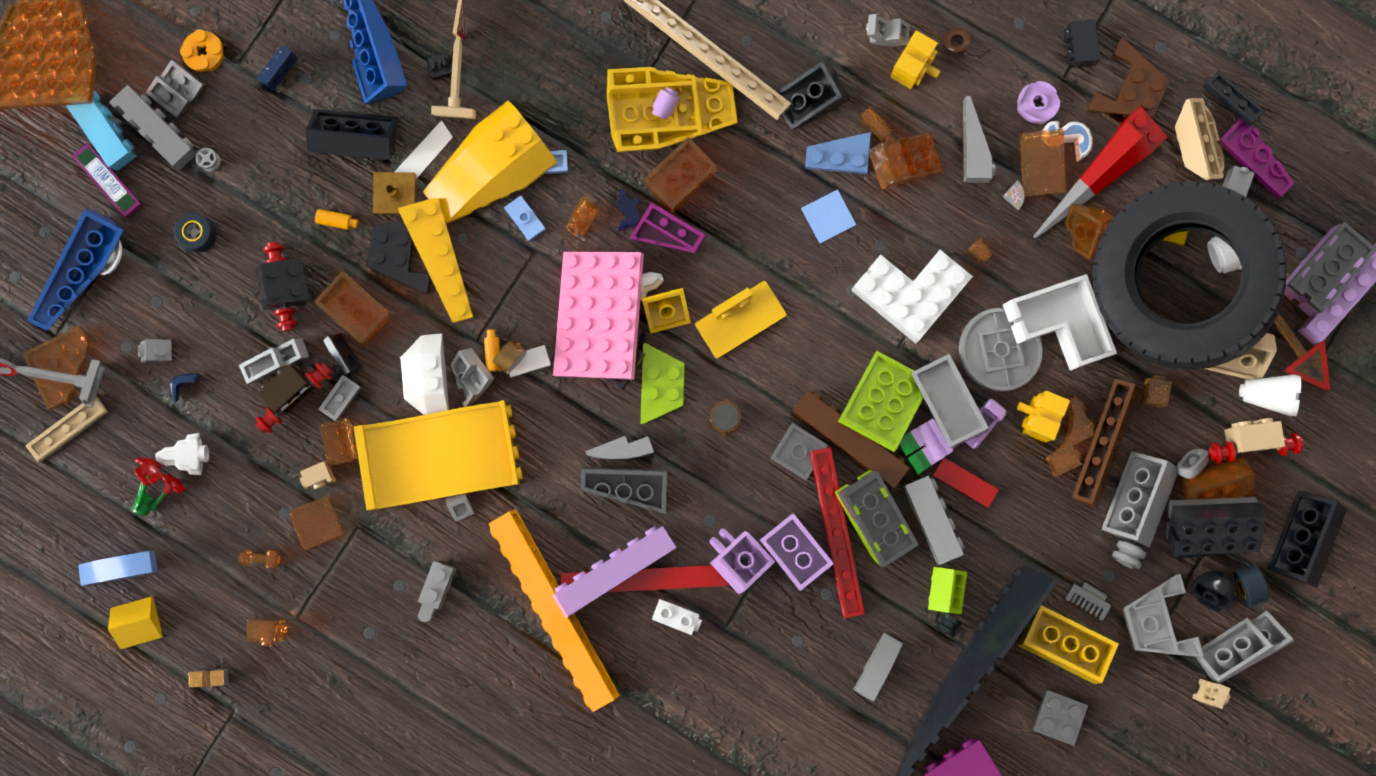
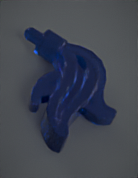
M624 189L619 194L621 204H619L618 200L616 201L618 210L625 215V219L619 223L620 226L617 227V231L625 230L629 226L636 225L639 221L637 203L640 200L634 198L630 201L626 197Z

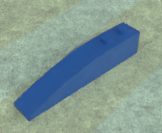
M343 0L344 7L349 12L348 20H346L347 28L351 29L353 40H350V48L354 49L355 59L352 60L365 104L396 96L407 87V83L396 48L379 10L373 0Z
M90 208L84 210L27 321L47 331L104 269L124 229Z

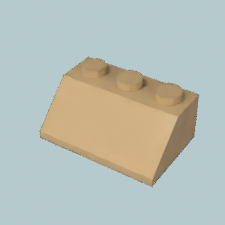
M1266 333L1254 347L1230 362L1205 369L1248 380L1261 379L1264 377L1277 351L1275 336Z

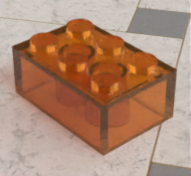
M688 137L643 178V185L673 214L717 173V166Z
M344 271L314 301L365 347L393 317L385 307Z

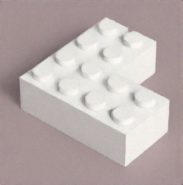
M941 250L938 251L914 281L880 255L854 285L852 291L909 339L917 343L973 276Z
M1087 274L1012 299L1003 304L1009 323H1014L1011 329L1017 344L1055 332L1070 371L1117 354Z

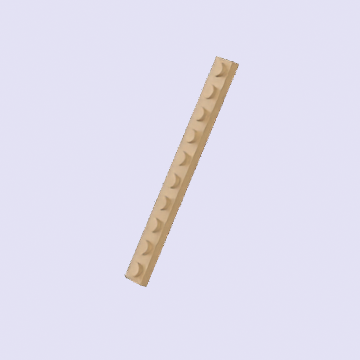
M623 0L776 120L790 107L791 103L659 0Z

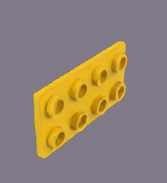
M763 281L750 290L749 288L744 289L712 309L711 314L696 322L695 326L714 357L718 359L783 319L787 314L767 282Z

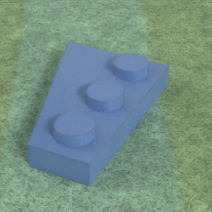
M871 132L808 146L805 169L867 174Z

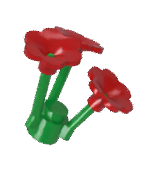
M146 457L135 458V462L141 464L134 471L138 476V480L141 481L138 494L132 506V511L136 514L147 516L149 511L154 512L157 505L166 495H170L172 491L180 494L186 490L179 479L174 478L171 474L163 475L159 472L158 467H162V463ZM162 479L166 486L163 488L162 494L155 502H152L153 498L145 494L147 485L155 484L157 480Z

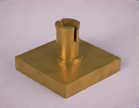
M374 172V215H400L398 208L416 203L415 172Z

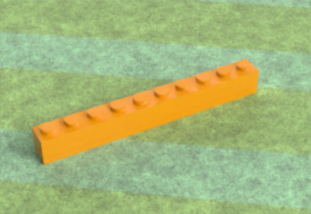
M517 509L509 511L489 523L491 535L494 539L498 540L501 546V553L505 558H508L511 564V571L519 578L522 591L529 596L532 602L531 606L534 612L539 614L544 630L550 634L554 648L560 652L565 668L570 670L574 677L573 682L584 695L583 699L586 706L594 712L614 701L620 694L576 615L573 613L565 618L552 597L557 593L555 588L559 585Z

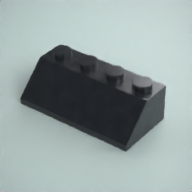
M316 109L305 130L307 152L390 160L395 148L398 117Z
M1298 491L1268 569L1296 582L1317 588L1346 515L1347 508L1338 501Z

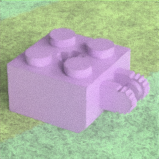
M721 529L719 534L728 546L725 548L716 537H712L710 543L719 555L710 564L740 594L749 588L775 561L748 532L744 531L734 539L727 530Z

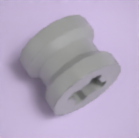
M203 148L196 154L197 164L205 171L214 172L219 169L221 165L220 156L212 149Z

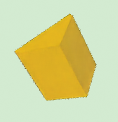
M683 288L642 298L650 333L691 323Z
M153 596L110 608L108 631L120 649L163 638Z

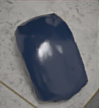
M182 374L172 379L170 390L173 402L179 400L182 384L200 382L199 374Z

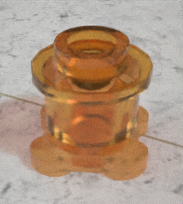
M983 236L966 251L967 254L971 253L978 260L977 263L980 261L985 263L993 255L991 253L993 248H989L983 242Z

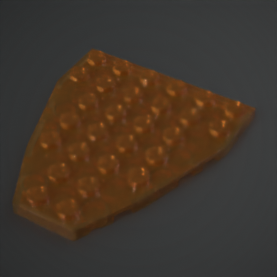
M16 0L14 5L9 4L0 23V109L92 104L96 60L82 0Z

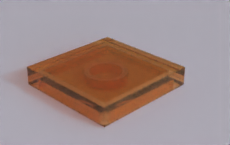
M328 495L288 512L303 551L344 535Z

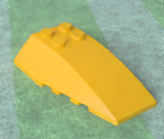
M652 67L608 69L607 104L611 136L617 152L661 149L737 124L733 85L727 81L706 77L703 79L690 74H676L673 71H660ZM666 87L678 92L676 96L680 98L672 115L667 120L652 113L654 109L653 104L660 90H665Z
M507 101L473 128L424 189L423 193L428 199L439 198L444 219L448 224L472 213L475 209L490 205L491 202L499 198L503 199L509 196L510 193L525 189L558 162L519 111Z

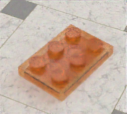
M1055 129L1020 133L1024 197L1066 192L1064 130Z

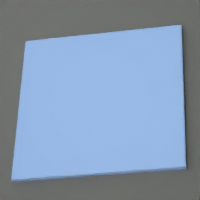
M838 189L801 208L819 243L856 225Z

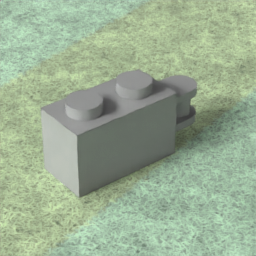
M433 561L418 602L422 603L418 613L420 621H430L434 616L435 610L442 608L457 568Z

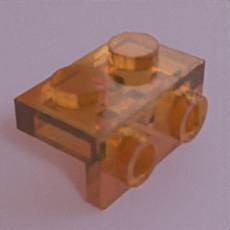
M349 418L319 425L328 466L353 462L357 459V445L353 440L354 426L352 422L350 423Z

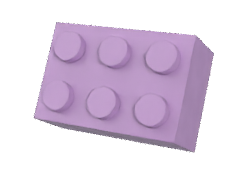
M794 513L759 540L800 591L834 564Z

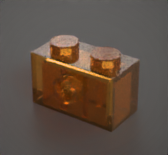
M257 618L248 620L246 642H260V646H273L275 642L283 641V637L287 635L285 619Z

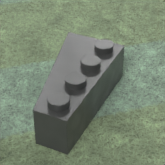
M583 467L581 469V491L666 514L667 469Z

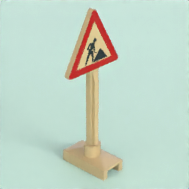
M458 0L453 27V35L456 36L453 48L451 94L448 97V106H432L431 115L476 119V111L474 109L460 107L462 40H465L464 0Z

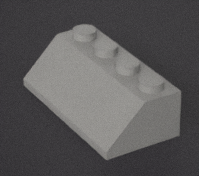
M1131 451L1101 530L1150 548L1176 480L1178 467L1169 461Z

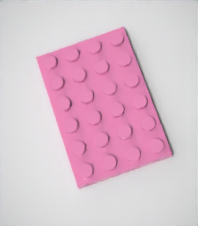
M563 252L553 376L634 380L643 253Z

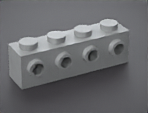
M926 476L903 486L937 565L964 555L962 552L964 545L960 537L956 538L953 531L956 529L952 519L946 516L945 510H947L945 502L937 496L936 491L938 487L935 480Z

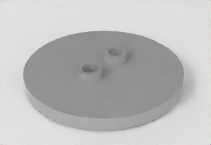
M1004 308L988 309L973 317L965 326L959 341V357L967 375L979 386L996 392L1011 391L1028 383L1037 373L1043 354L1040 337L1017 344L1011 329L1014 323H1009Z

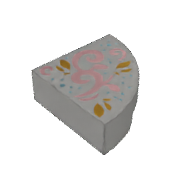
M1018 180L1003 195V198L1017 210L1020 209L1024 202V189Z

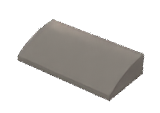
M950 354L911 372L950 448L989 431Z

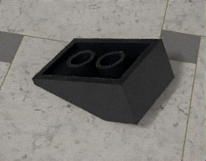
M821 61L777 91L778 94L791 103L788 110L783 114L791 130H795L817 119L850 99L832 64Z

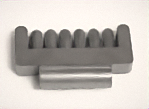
M1083 582L1081 587L1073 584L1065 596V600L1070 601L1072 604L1075 603L1076 606L1080 605V609L1085 607L1084 610L1086 612L1089 611L1091 615L1094 613V617H1098L1099 620L1105 618L1111 607L1110 604L1105 602L1107 594L1086 582Z

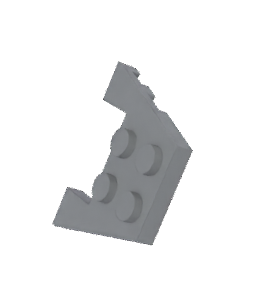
M1181 574L1173 576L1122 608L1134 651L1194 657L1204 656L1199 637L1177 642L1164 598L1186 593Z

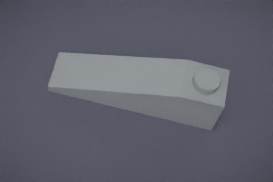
M966 96L963 101L964 183H989L992 176H995V164H992V156L971 96Z

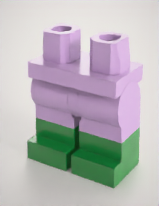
M934 419L905 434L898 445L904 456H907L921 446L924 447L906 458L916 475L953 452V448L956 447H949Z

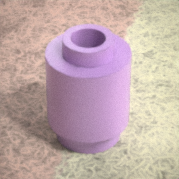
M668 87L665 90L661 89L653 104L654 109L652 113L667 120L672 115L680 99L676 96L678 92Z

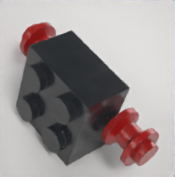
M270 242L266 244L267 247L263 248V253H267L269 259L265 263H259L255 269L262 309L280 308L274 311V315L280 318V323L276 325L277 329H281L282 332H289L295 330L294 327L298 325V322L292 318V314L296 312L295 308L289 307L305 305L309 300L302 259L286 260V258H282L281 251L284 250V245H279V242Z

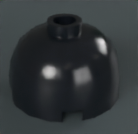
M1207 571L1201 574L1191 587L1192 595L1195 593L1200 597L1197 601L1206 608L1216 612H1220L1221 609H1226L1225 612H1228L1237 597L1236 586L1225 572Z

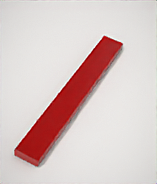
M828 447L809 451L831 561L834 563L832 566L843 618L864 615L865 612L845 513L835 494V491L839 490L832 449Z
M712 565L642 569L608 592L731 585ZM581 572L561 573V585L565 582L567 585L573 583V577Z

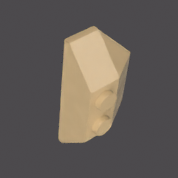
M1189 98L1185 101L1175 125L1184 165L1205 180L1222 179L1224 177L1225 159L1222 147L1217 143L1219 135L1215 120L1209 109L1205 106L1203 98Z

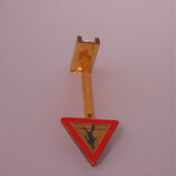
M1278 314L1274 324L1298 356L1283 372L1289 375H1299L1301 380L1329 391L1330 384L1325 341L1315 344L1306 351L1281 315Z

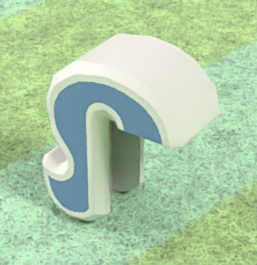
M1053 121L1043 128L1040 137L1046 145L1074 142L1077 162L1083 160L1092 149L1093 141L1090 130L1083 123L1074 121L1068 123L1063 128H1059L1060 123Z

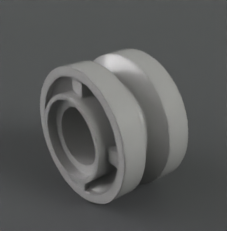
M1118 541L1116 546L1119 548V551H1113L1112 557L1116 559L1115 561L1132 569H1140L1142 564L1139 559H1145L1147 553L1130 542Z

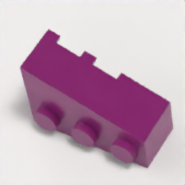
M651 202L630 239L697 254L707 235Z

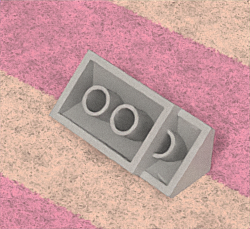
M1266 611L1252 621L1248 618L1244 619L1202 646L1204 656L1196 658L1210 679L1220 684L1294 642V639Z

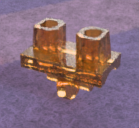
M583 196L568 220L566 229L573 235L580 233L584 236L600 208L595 206L594 203H590L587 197Z

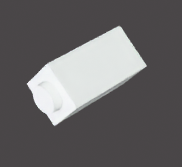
M659 599L652 617L654 621L692 635L693 631L698 632L702 621L698 619L700 614Z

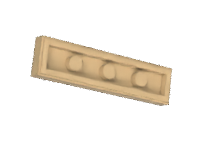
M96 396L93 407L85 406L82 403L25 446L35 460L41 463L107 414L108 411Z

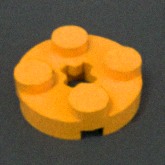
M200 29L190 34L184 40L180 49L184 62L196 72L214 71L221 65L224 59L223 44L220 39L213 33ZM207 47V54H202L199 56V50L201 48Z

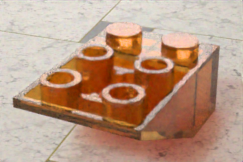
M931 133L881 142L868 151L881 190L898 187L944 172Z

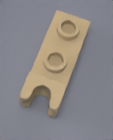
M1204 679L1199 680L1200 688L1193 695V699L1220 709L1227 705L1230 699V688Z

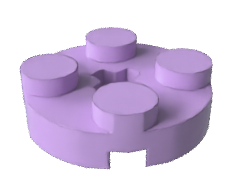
M1043 81L1026 85L1018 96L1017 111L1025 120L1031 123H1046L1055 116L1060 107V99H1058L1056 89L1051 84ZM1038 98H1041V103L1044 104V106L1036 107L1035 103L1033 102V99L1037 100Z

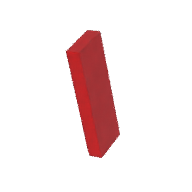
M942 458L932 475L986 508H989L999 490L946 458Z

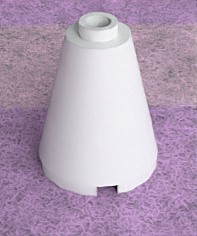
M1295 374L1245 380L1244 384H1240L1239 397H1243L1244 402L1290 417L1297 416L1300 402L1298 398L1299 393H1301V376Z

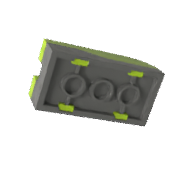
M869 470L858 477L859 481L852 485L846 484L835 491V494L871 557L878 565L886 567L919 544L879 472Z

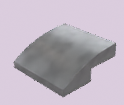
M171 60L162 75L155 77L146 94L176 118H179L198 98L206 84L176 60Z

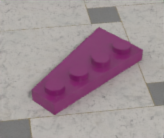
M1239 119L1217 143L1243 167L1254 172L1253 177L1277 199L1281 198L1294 184L1293 180L1280 161L1275 160L1269 145L1264 144L1259 136L1261 133L1253 126L1249 127Z

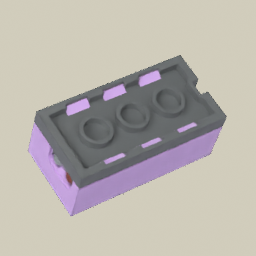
M1344 221L1331 228L1286 279L1285 296L1290 300L1296 299L1300 302L1297 306L1309 317L1322 313L1376 252V248Z

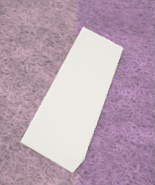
M442 120L395 172H415L416 179L453 138Z

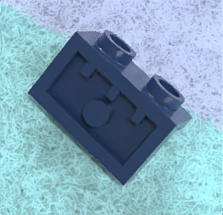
M279 47L257 76V80L274 91L298 58L287 47Z

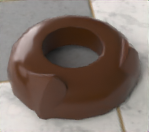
M961 27L951 28L944 36L945 48L952 53L963 54L970 44L969 32ZM954 37H961L963 43L960 46H954L951 44V40Z

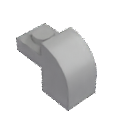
M877 14L869 15L866 30L867 35L870 36V43L880 46H903L909 43L910 24L901 18L885 20Z

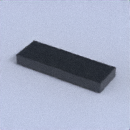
M1217 71L1203 85L1208 92L1249 127L1266 112L1220 71Z

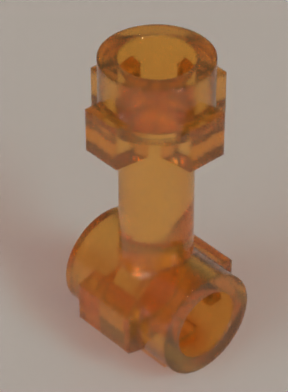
M251 550L240 551L238 561L243 566H250V562L265 563V568H278L281 556L279 551L266 550V555L251 554Z

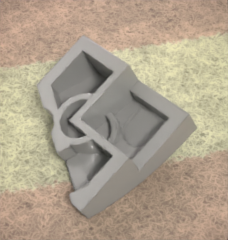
M472 348L459 350L451 363L453 374L456 376L458 389H463L466 401L462 403L464 407L471 406L486 391L494 377Z

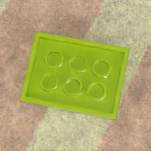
M876 350L838 422L895 452L924 398L911 374L914 370Z

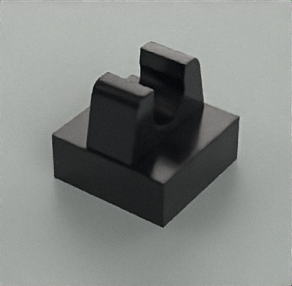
M447 53L427 58L433 80L452 75V67Z

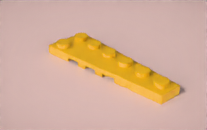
M436 197L398 208L452 322L457 323L473 318L439 198Z

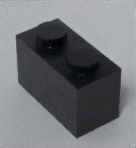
M1095 19L1070 22L1064 30V40L1068 42L1066 57L1067 61L1070 62L1071 68L1096 66L1100 61V52Z

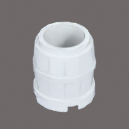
M1216 236L1211 238L1207 246L1211 261L1219 273L1241 270V263L1234 250L1222 239Z

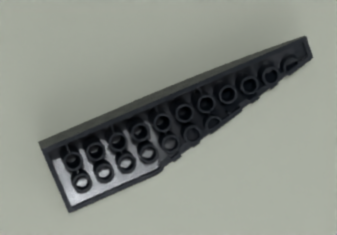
M1023 565L1022 568L1019 566L1012 574L1014 579L1010 584H1005L999 593L1001 597L997 602L993 601L987 609L989 614L986 618H981L975 626L976 632L961 651L936 690L908 744L896 776H910L916 768L913 764L915 762L919 763L924 759L928 752L927 746L935 744L939 740L942 727L947 729L969 702L968 694H974L980 688L981 678L988 674L990 675L995 669L994 661L999 658L1002 659L1058 581L1028 565Z

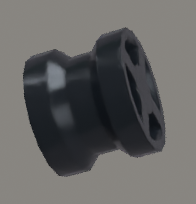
M943 612L941 615L942 620L935 627L954 638L956 635L955 630L961 626L962 622Z

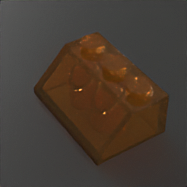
M1242 457L1235 459L1231 463L1228 461L1204 468L1194 478L1187 479L1182 476V490L1185 500L1254 497L1255 473Z

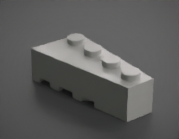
M127 85L109 102L114 108L123 113L122 116L135 128H138V132L148 142L152 143V146L177 170L183 168L197 154L192 149L194 144L187 137L182 139L178 135L181 131L172 122L168 124L164 120L166 116L158 108L154 110L150 106L153 102L144 93L140 96Z

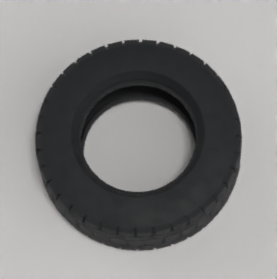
M1185 181L1183 183H1171L1151 189V191L1136 197L1137 199H1133L1123 207L1124 209L1119 211L1112 219L1113 221L1107 226L1098 244L1093 263L1095 299L1104 320L1116 337L1141 358L1163 367L1180 370H1199L1215 367L1232 361L1254 347L1275 322L1283 304L1286 290L1284 249L1279 235L1268 217L1258 206L1243 195L1229 188L1207 182ZM1183 231L1206 232L1222 239L1234 250L1242 266L1240 286L1232 302L1218 315L1192 324L1170 322L1155 315L1142 302L1138 288L1139 270L1147 253L1162 239Z

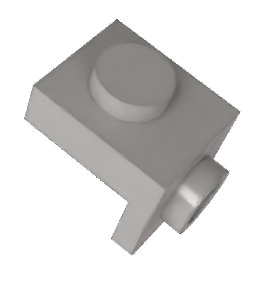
M143 340L141 345H138V357H141V362L172 361L171 340Z

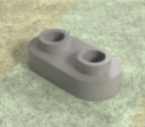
M1204 449L1189 451L1177 464L1179 475L1187 479L1196 477L1209 462L1208 451Z

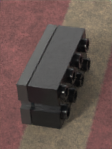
M1255 497L1169 501L1168 516L1170 521L1166 522L1165 537L1174 556L1260 552L1266 516Z

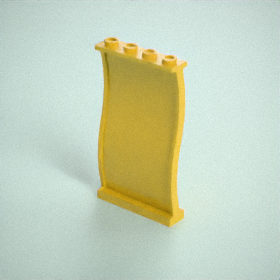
M502 400L500 402L468 406L401 420L354 426L366 509L372 511L476 491L520 485V479H523L521 467H517L516 459L519 458L518 447L513 444V438H516L514 425L510 426L509 417H512L511 405H507V402Z

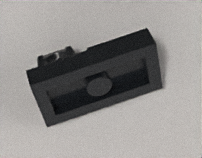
M341 333L328 336L323 340L327 350L337 361L333 368L338 377L356 373L362 369Z

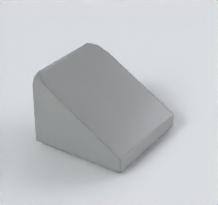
M466 493L446 498L447 507L455 522L475 514Z

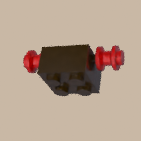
M318 362L315 364L316 370L313 373L306 372L304 374L300 369L290 364L281 367L276 372L277 376L272 380L264 382L260 387L261 390L257 393L269 406L266 408L267 414L263 418L260 416L255 418L257 428L262 433L267 431L271 434L273 432L272 426L275 423H283L280 418L281 415H286L316 387L318 389L322 388L321 382L324 379H332L330 375L332 370L325 363L320 365Z

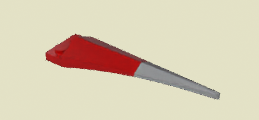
M1141 106L1137 107L1120 124L1080 179L1034 234V238L1042 235L1154 152L1168 137Z

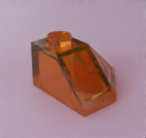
M1071 204L1065 225L1067 231L1070 230L1073 238L1071 243L1074 251L1092 260L1095 257L1100 239L1109 223L1113 221L1114 216L1101 209Z

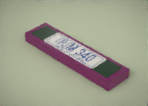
M89 143L72 156L125 218H128L142 206V203L116 173L106 165L102 157Z

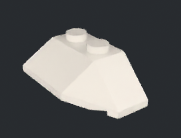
M442 333L422 335L401 356L404 399L423 415L449 410L443 335Z

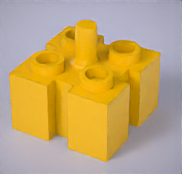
M916 30L896 62L890 78L909 89H912L914 84H920L925 72L937 78L940 70L934 68L931 64L938 52L935 50L938 43Z
M1044 391L1037 396H1033L1030 405L1019 402L1017 410L1029 414V416H1025L1021 427L1024 428L1022 433L1045 443L1055 440L1061 425L1060 422L1065 415L1070 400L1049 391Z

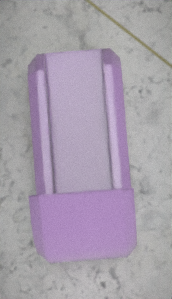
M989 399L979 409L989 431L965 442L972 449L977 448L996 423L1001 421L1006 415V409L993 399Z

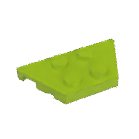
M643 343V353L645 356L642 362L640 424H646L655 418L682 407L684 398V363L647 343Z

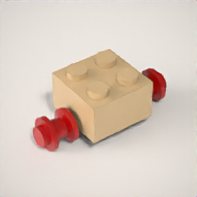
M1273 418L1231 424L1232 428L1225 429V446L1220 447L1218 443L1212 444L1211 448H1209V458L1215 464H1220L1222 459H1227L1231 463L1235 461L1237 453L1274 448L1278 450L1281 456L1287 455V452L1291 450L1294 454H1300L1301 449L1304 448V441L1297 433H1292L1290 438H1285L1281 421L1273 422Z

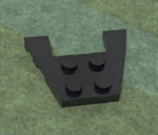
M398 220L373 226L368 268L425 294H429L430 275L409 272L413 240L404 221Z

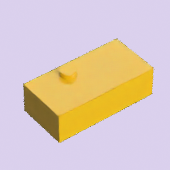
M1042 605L1026 625L1017 646L1093 684L1103 682L1119 645Z

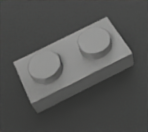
M342 375L318 410L337 422L361 387Z

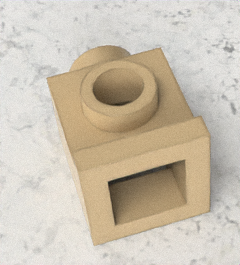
M325 461L300 471L302 475L300 481L304 489L314 487V490L326 486V481L328 483L336 482L329 463Z

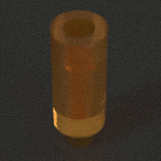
M869 107L861 114L860 118L881 141L885 140L890 145L896 140L891 135L893 131L872 107Z

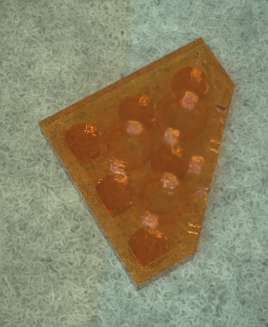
M77 326L23 352L22 355L28 367L77 376L82 370L91 345L83 328ZM33 377L47 410H52L70 401L75 388L74 384Z

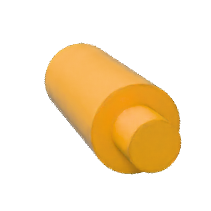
M318 209L315 215L316 224L349 230L350 227H358L359 221L352 219L351 215Z
M487 330V337L484 338L485 366L489 372L501 371V365L494 360L500 351L499 337H495V330Z

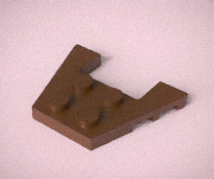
M1121 38L1112 57L1129 64L1131 68L1119 94L1114 101L1095 93L1087 111L1091 113H1107L1108 115H1125V117H1128L1137 107L1141 106L1153 118L1170 81L1125 39Z

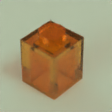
M1153 375V378L1146 379L1141 404L1158 408L1167 407L1172 382L1166 381V377Z

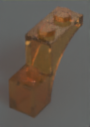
M1077 396L1069 399L1070 402L1067 407L1069 424L1063 442L1053 453L1045 457L1054 476H1059L1082 465L1080 462L1082 460L1080 452L1077 448L1074 449L1073 445L1095 435L1094 423L1090 418H1087L1084 412L1086 407L1081 399L1078 400Z

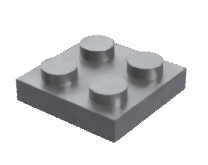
M792 423L770 459L806 481L813 470L809 451L827 448L828 445Z
M1045 690L1032 730L1074 746L1088 705Z

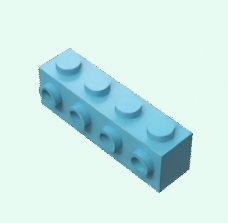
M82 86L63 102L106 165L118 171L137 157L133 151L135 148L122 135V128L116 122H113L111 119L112 114L108 108L102 106L98 93L93 89L89 90Z

